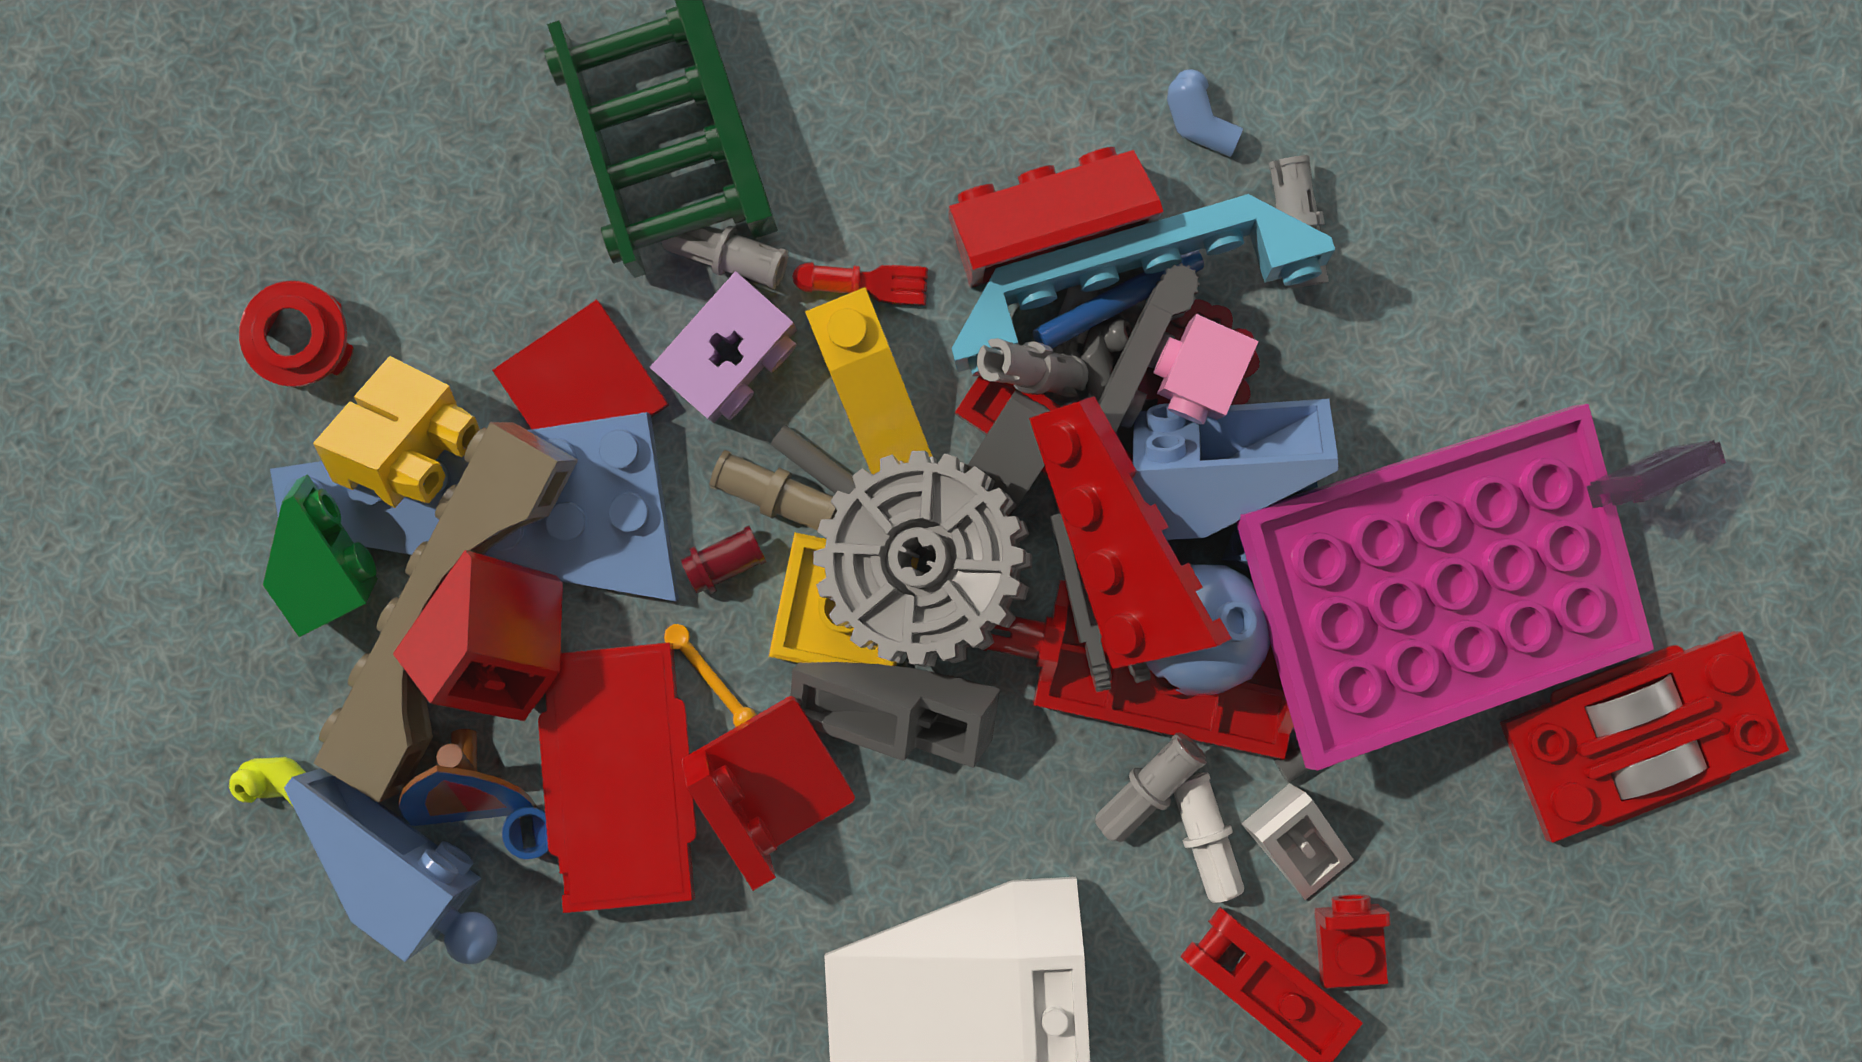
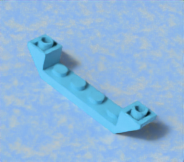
M1247 194L998 267L995 269L951 348L957 373L971 369L972 376H981L977 367V356L983 345L991 348L988 343L990 339L999 338L1013 344H1018L1008 310L1009 305L1019 303L1021 310L1037 308L1056 300L1057 291L1081 285L1084 292L1099 290L1118 282V273L1142 266L1145 273L1160 272L1167 268H1172L1174 264L1178 265L1181 263L1180 255L1205 248L1207 255H1217L1236 249L1244 244L1243 237L1250 235L1264 283L1282 278L1285 286L1309 281L1322 274L1321 266L1327 265L1335 251L1332 237Z

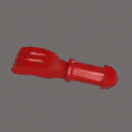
M814 262L799 265L792 275L793 283L796 287L808 293H812V290L852 293L865 287L867 293H870L878 302L915 306L926 305L927 295L925 292L927 291V282L925 280L928 278L927 267L881 265L871 272H860V266L857 265L853 266V268L817 266L814 265Z

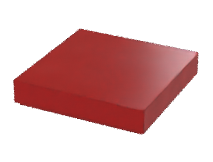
M597 299L492 369L531 429L649 412L652 418L669 406L659 388L601 302Z

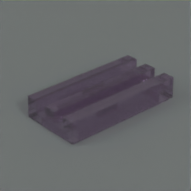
M1715 440L1666 447L1590 482L1591 485L1587 486V491L1592 508L1604 507L1610 503L1613 506L1622 505L1632 500L1634 503L1645 502L1725 464L1726 461L1720 442H1715Z

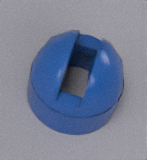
M526 806L514 810L507 816L502 827V839L505 847L512 855L521 859H534L548 851L546 816L543 810ZM532 815V833L535 839V846L523 848L519 817Z

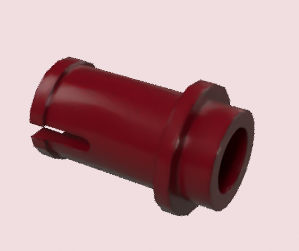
M749 525L744 527L743 530L698 551L696 546L689 548L691 555L681 559L683 568L697 594L707 589L713 594L717 592L715 585L758 564L762 565L767 562Z

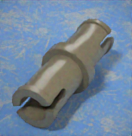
M727 450L723 451L711 475L710 488L719 489L760 507V514L772 519L778 514L817 531L821 519H833L837 512V509L831 503L832 496L792 480L791 472L782 468H778L775 472L732 455Z

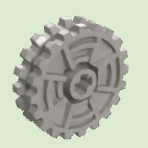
M912 451L908 463L898 461L894 455H889L880 459L879 472L870 474L862 468L855 473L852 478L856 488L850 494L837 491L831 499V503L837 509V512L833 519H821L817 532L827 538L825 548L814 551L813 564L825 568L826 578L816 584L820 597L830 598V600L835 602L836 606L829 614L835 625H845L848 629L854 628L850 640L860 648L867 647L870 650H875L878 647V657L903 663L908 656L910 664L922 667H935L938 655L943 661H950L951 663L966 660V647L969 645L974 648L978 647L981 650H985L992 645L994 640L990 631L997 624L1009 628L1016 619L1009 607L1013 600L1026 599L1029 587L1019 581L1020 573L1023 570L1032 568V554L1021 549L1019 543L1029 536L1026 523L1019 521V518L1016 516H1009L1016 506L1012 498L1000 488L992 490L995 481L974 466L967 472V465L960 462V459L945 453L938 463L937 459L929 457L926 451ZM920 546L936 553L935 563L927 561V564L932 569L926 574L911 566L912 557L920 558V555L915 552Z

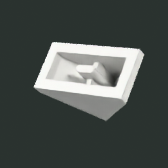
M1290 783L1241 823L1304 900L1309 898L1353 861V858L1314 801L1306 792Z

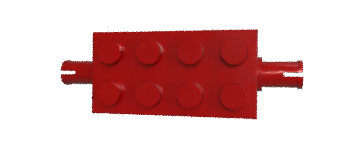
M1059 580L1051 617H1046L1045 622L1015 616L1016 619L1009 628L997 624L994 627L995 629L1009 631L1011 635L1005 637L991 634L994 643L984 650H992L1036 660V667H1040L1033 700L1034 706L1173 736L1180 732L1192 740L1285 759L1290 733L1294 726L1271 644L1265 662L1251 679L1223 693L1185 695L1176 691V689L1180 688L1172 685L1165 677L1158 678L1151 670L1150 680L1136 683L1133 675L1129 672L1128 666L1112 669L1101 638L1105 659L1109 662L1112 679L1110 681L1111 689L1096 692L1087 660L1084 642L1079 643L1065 581Z

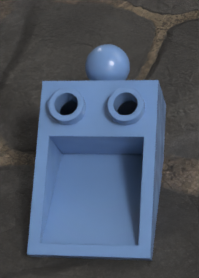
M1329 399L1230 405L1226 416L1218 420L1208 416L1204 425L1172 413L1167 409L1169 404H1159L1149 408L1147 411H1140L1134 422L1133 465L1137 472L1132 480L1144 501L1150 506L1156 504L1169 527L1162 531L1166 540L1205 538L1239 521L1241 514L1263 509L1338 471V454Z
M322 768L294 776L289 780L284 789L350 921L404 962L435 941L441 933L444 935V943L448 954L457 962L468 965L477 964L492 954L497 944V930L491 919L479 912H465L462 914L458 912V909L481 880L478 875L470 870L473 861L466 853L445 841H442L437 846L380 802L378 803Z

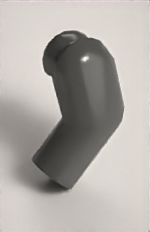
M1115 318L1110 322L1106 320L1090 328L1080 355L1088 369V381L1085 387L1089 398L1095 396L1097 401H1099L1113 372L1112 367L1117 352L1123 351L1133 331L1129 322L1123 318Z

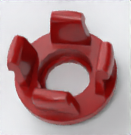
M283 281L264 288L248 303L240 321L239 342L247 363L262 378L287 387L311 385L322 380L330 373L336 376L340 375L349 364L354 352V347L347 342V325L341 310L342 304L324 290L306 282ZM283 309L301 311L307 316L311 324L312 335L309 344L303 351L295 355L284 356L278 354L270 347L267 341V334Z

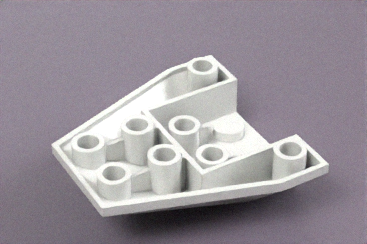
M1076 877L1011 880L825 953L830 1062H1090L1085 956Z

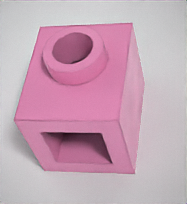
M1196 314L1188 322L1181 341L1169 337L1159 357L1154 374L1164 379L1157 394L1171 400L1167 408L1169 411L1198 424L1204 425L1208 416L1216 420L1226 416L1259 341Z

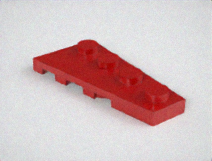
M1095 396L1030 417L1029 420L1112 669L1217 647L1231 640L1232 638L1221 618L1212 621L1196 593L1203 586L1191 565L1187 563L1181 566L1162 531L1169 527L1157 505L1153 504L1150 506L1145 502L1132 480L1137 470Z

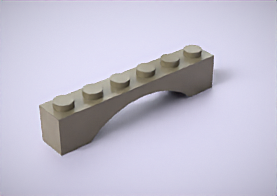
M490 422L487 428L480 429L470 441L464 457L465 461L469 463L458 485H452L440 499L435 511V517L439 519V522L429 541L422 542L411 555L406 566V574L410 578L400 597L392 599L382 611L376 626L377 630L381 633L371 653L364 654L352 669L348 678V685L352 689L343 707L336 709L329 716L320 731L319 740L323 742V745L313 764L378 803L402 792V789L411 780L433 738L427 699L394 657L393 652L464 550L485 555L491 547L518 529L548 517L578 462V459L514 422Z

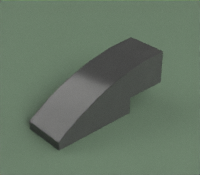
M811 662L798 663L793 668L790 696H794L813 727L819 732L902 761L906 760L915 747L974 768L993 739L1000 689L963 678L920 669L869 663Z

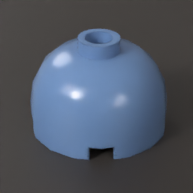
M1191 565L1203 586L1196 593L1212 621L1221 618L1232 639L1217 647L1152 660L1146 663L1148 668L1158 678L1165 677L1172 685L1180 688L1176 689V691L1185 695L1223 693L1251 679L1265 662L1270 646L1268 626L1254 584L1244 574L1225 565Z

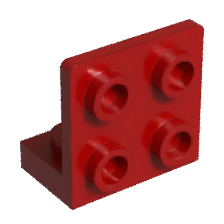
M794 696L783 699L682 758L687 790L753 891L776 878L770 854L777 850V846L855 800L853 790Z

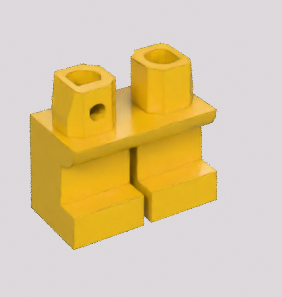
M389 356L354 396L357 404L349 402L313 442V445L332 482L354 490L358 484L370 488L385 503L396 508L404 497L430 503L442 489L446 477L441 464L435 460L444 450L460 457L465 456L470 441L480 428L474 416L457 406L449 385Z

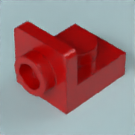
M1362 894L1334 896L1331 898L1332 907L1315 908L1320 984L1324 988L1388 984L1384 927L1391 926L1390 912L1379 904H1371V897Z

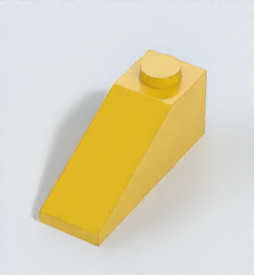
M864 287L805 311L871 474L880 471V459L889 455H894L898 461H903L904 463L909 462L912 451H926L929 457H933L866 288Z

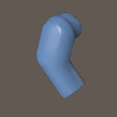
M1193 69L1180 72L1169 85L1167 102L1176 131L1187 140L1231 157L1243 128L1213 115L1206 91L1209 86L1208 81L1201 72Z

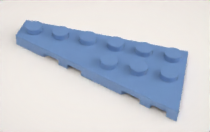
M649 412L527 430L578 459V462L550 515L518 529L491 547L485 556L553 574L563 582L671 601L679 600L653 426ZM444 450L435 460L441 464L446 476L442 489L430 503L404 497L396 508L385 503L370 488L358 484L354 490L332 482L322 461L272 468L270 472L278 517L282 501L297 479L308 474L318 490L321 488L325 489L333 497L341 513L340 523L354 543L360 542L365 547L412 555L422 542L429 541L439 522V519L435 517V511L440 499L452 485H458L469 463L465 461V456L460 457Z

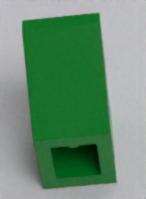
M308 474L296 480L282 501L263 581L264 588L298 637L366 604L378 580L376 577V565L371 554L363 544L352 541L340 523L341 513L335 500L325 489L321 488L318 490Z

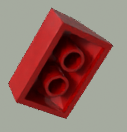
M1115 147L1101 148L1081 156L1078 159L1080 166L1056 173L1054 165L1043 166L1018 176L1019 185L995 192L993 184H984L959 193L957 195L959 203L949 206L948 217L970 288L987 284L998 267L1158 221L1164 212L1162 204L1135 151L1131 150L1117 155Z

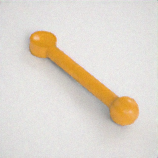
M673 624L665 630V642L673 643V649L681 650L731 711L735 727L757 715L752 708L743 707L694 648L689 641L690 633L684 625Z

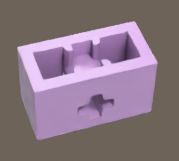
M735 271L650 368L711 422L715 423L721 415L731 420L753 396L754 391L748 385L764 367L771 373L774 372L795 349L797 344L790 337L797 331V328L793 321ZM741 338L743 341L739 344L738 350L743 356L742 361L736 366L732 362L725 361L717 367L716 364L721 358V355L715 349L717 344L724 340L732 345Z

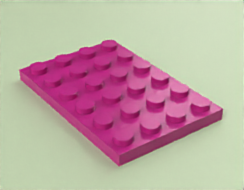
M1589 404L1573 405L1279 500L1263 509L1241 514L1240 520L1236 522L1255 591L1267 622L1270 644L1304 765L1308 769L1318 771L1654 650Z

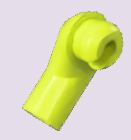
M287 757L253 758L241 764L238 771L232 774L229 780V789L231 794L243 803H252L256 798L284 797L292 805L284 787L292 777L306 772L296 761Z

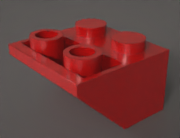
M464 550L393 652V655L430 704L525 721L560 672L563 583L556 575Z

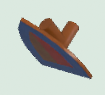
M471 729L453 731L451 733V744L442 746L437 752L436 759L439 765L414 777L402 789L399 798V808L403 817L411 826L508 816L520 807L532 806L537 808L533 799L519 786L501 778L477 772V732Z

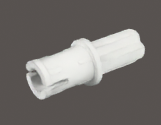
M1203 772L1190 776L1174 792V796L1188 836L1182 840L1184 847L1192 848L1207 897L1212 903L1236 898L1244 892V885L1228 839V835L1233 833L1232 827L1224 825L1209 781V773Z

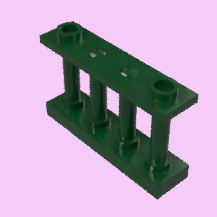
M675 0L676 6L665 10L666 17L574 47L560 20L547 24L554 46L544 49L546 61L556 86L567 85L611 223L601 227L606 249L612 263L615 264L623 261L624 266L634 278L646 275L638 249L732 218L735 224L747 221L754 239L778 231L703 0ZM674 41L677 47L689 44L696 65L685 68V76L592 106L582 71ZM695 100L697 106L708 102L715 124L704 127V135L611 165L600 130ZM714 159L716 165L727 161L734 184L723 187L724 194L630 224L620 189Z

